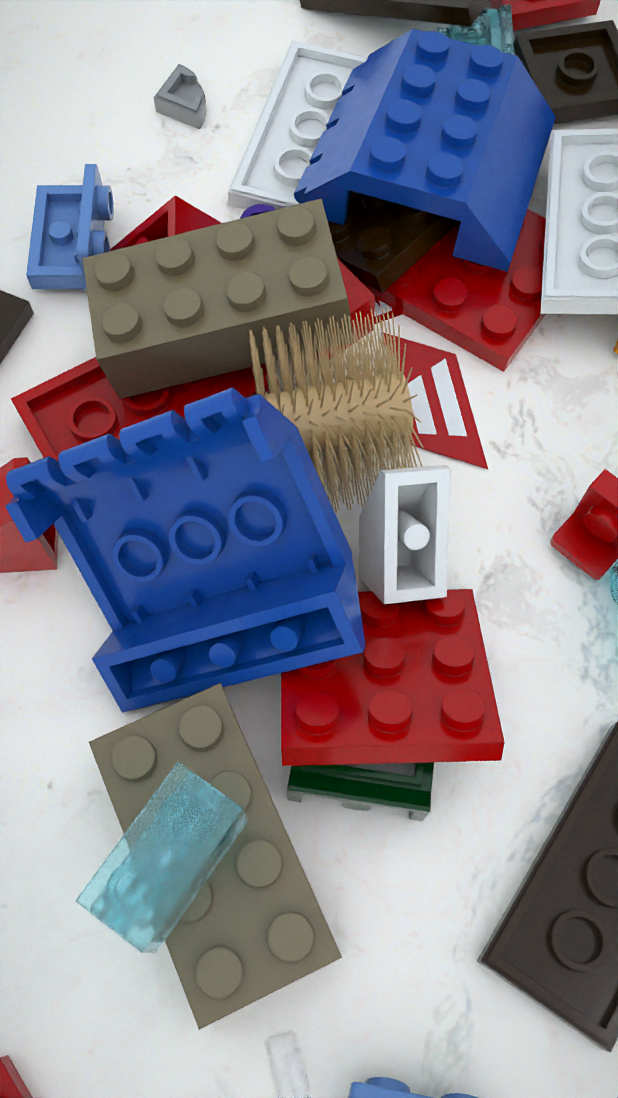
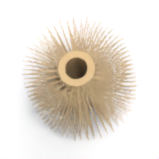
M388 307L386 309L389 336L382 308L387 346L383 333V320H380V316H378L382 331L381 342L377 311H375L378 335L377 345L372 309L371 316L375 345L368 314L370 338L366 326V317H364L365 341L361 312H359L363 345L357 313L355 314L360 341L358 340L354 320V336L351 333L350 317L348 316L349 340L346 316L344 314L348 345L342 318L344 337L337 322V343L334 316L332 318L335 340L329 317L333 344L328 324L327 328L331 349L327 338V330H325V347L322 320L321 337L319 319L317 318L319 335L315 322L318 344L314 333V353L310 326L309 340L307 321H305L306 331L303 321L305 339L301 329L304 347L303 343H301L303 349L302 361L299 335L297 334L296 339L295 326L293 325L292 329V323H290L291 331L289 327L290 338H288L291 354L289 352L291 360L290 371L287 344L284 347L283 333L281 331L280 334L279 325L278 328L276 326L277 334L275 333L278 346L276 351L279 360L277 365L283 388L279 377L277 384L275 355L272 356L270 339L268 341L267 329L265 330V327H263L264 342L262 343L268 374L266 378L270 390L269 394L267 392L265 394L263 369L260 368L255 337L252 334V330H249L250 353L256 383V394H261L297 426L317 474L321 478L320 481L323 487L325 486L326 475L328 499L330 500V490L332 508L334 509V500L336 513L335 498L339 510L336 490L339 501H341L339 496L340 482L343 503L344 487L347 510L349 509L346 491L350 510H352L348 487L352 504H354L349 484L351 482L353 495L355 496L354 480L358 505L357 484L363 508L360 485L364 503H366L363 486L366 495L369 497L368 477L371 490V479L373 486V477L376 481L374 465L377 477L379 475L378 464L379 471L381 468L382 470H389V460L391 469H399V467L401 469L403 466L407 468V463L408 468H410V463L413 468L412 453L415 467H417L410 439L421 467H423L411 435L413 431L421 447L424 448L413 429V418L422 423L413 415L411 399L418 394L410 397L407 384L412 367L407 380L403 374L406 344L404 347L402 370L400 371V325H398L397 369L394 315L392 313L393 353ZM339 330H340L341 339H342V348H341V345H340ZM356 339H357L359 354H358V350H357V347H356ZM316 346H317V351H318V355H319V360H318V356H317V353H316ZM364 472L366 475L367 489L364 481ZM335 474H336V477H337V480H338V487H337V483H336Z

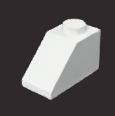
M447 465L380 470L359 516V578L383 604L447 597L451 468Z

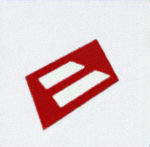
M384 333V337H385V341H386V346H387L386 333ZM391 335V337H392V345H393V353H394V340H393V335ZM395 336L398 369V337ZM400 337V371L402 370L404 347L406 344L403 374L407 380L412 367L407 384L410 397L418 394L411 399L413 415L422 422L420 423L413 418V429L424 448L421 447L412 431L411 435L415 446L488 469L456 354Z

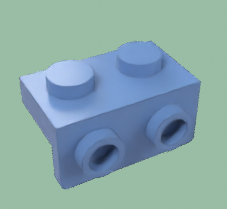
M85 164L83 185H37L26 273L32 289H87L82 258L110 251L109 236L107 231L104 230L105 221L113 220V193L110 185H102L97 164Z

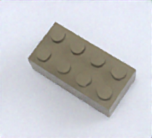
M322 198L82 258L96 360L119 399L253 367L249 330H252V334L255 337L260 365L265 364V353L262 343L264 342L263 327H265V330L267 329L268 341L270 339L272 356L275 355V361H278L276 351L278 346L275 333L277 334L276 326L278 328V325L280 327V334L281 331L283 333L284 347L287 344L288 358H290L289 352L291 354L288 340L290 338L289 327L291 331L290 323H292V329L293 325L295 326L296 339L297 334L299 335L301 355L303 350L301 343H303L304 347L301 329L305 339L303 321L305 331V321H307L309 340V326L311 329L313 352L314 333L318 344L315 327L316 322L319 335L317 318L319 319L321 337L322 320L325 347V330H327V338L331 348L327 324L333 344L329 317L335 340L332 316H334L337 343V322L344 337L342 318L348 344L344 314L350 340L348 298ZM350 317L351 333L353 334L352 324H351V317ZM339 330L340 345H342V339H341V334H340V330Z
M221 683L89 741L199 1030L342 958Z

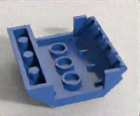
M411 29L371 53L366 62L352 69L343 88L342 97L338 99L326 124L327 130L322 133L309 160L310 166L306 167L294 192V198L300 204L322 198L327 221L341 225L344 224L347 218L350 191L461 221L452 256L508 272L556 116L518 56L501 52L494 46H477L451 39L437 31L424 32Z
M232 387L185 405V419L174 410L121 429L120 440L111 434H107L61 451L58 461L48 456L10 470L6 475L7 486L14 495V498L5 507L24 541L27 543L38 539L54 524L112 629L111 634L92 657V661L122 713L195 695L221 683L222 687H227L363 653L366 644L351 548L297 426L261 394L245 398Z

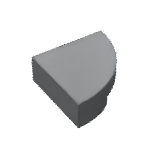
M178 64L153 97L155 110L158 113L201 129L207 110L204 91L198 83L195 73L184 65Z

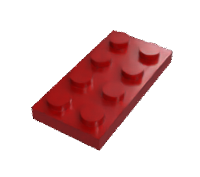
M96 357L11 398V401L43 458L50 456L58 461L61 451L107 434H111L120 440L121 429L174 410L185 419V405L232 387L245 398L257 394L252 367L119 399L97 362ZM261 364L260 368L263 369L265 394L266 392L269 394L266 365Z

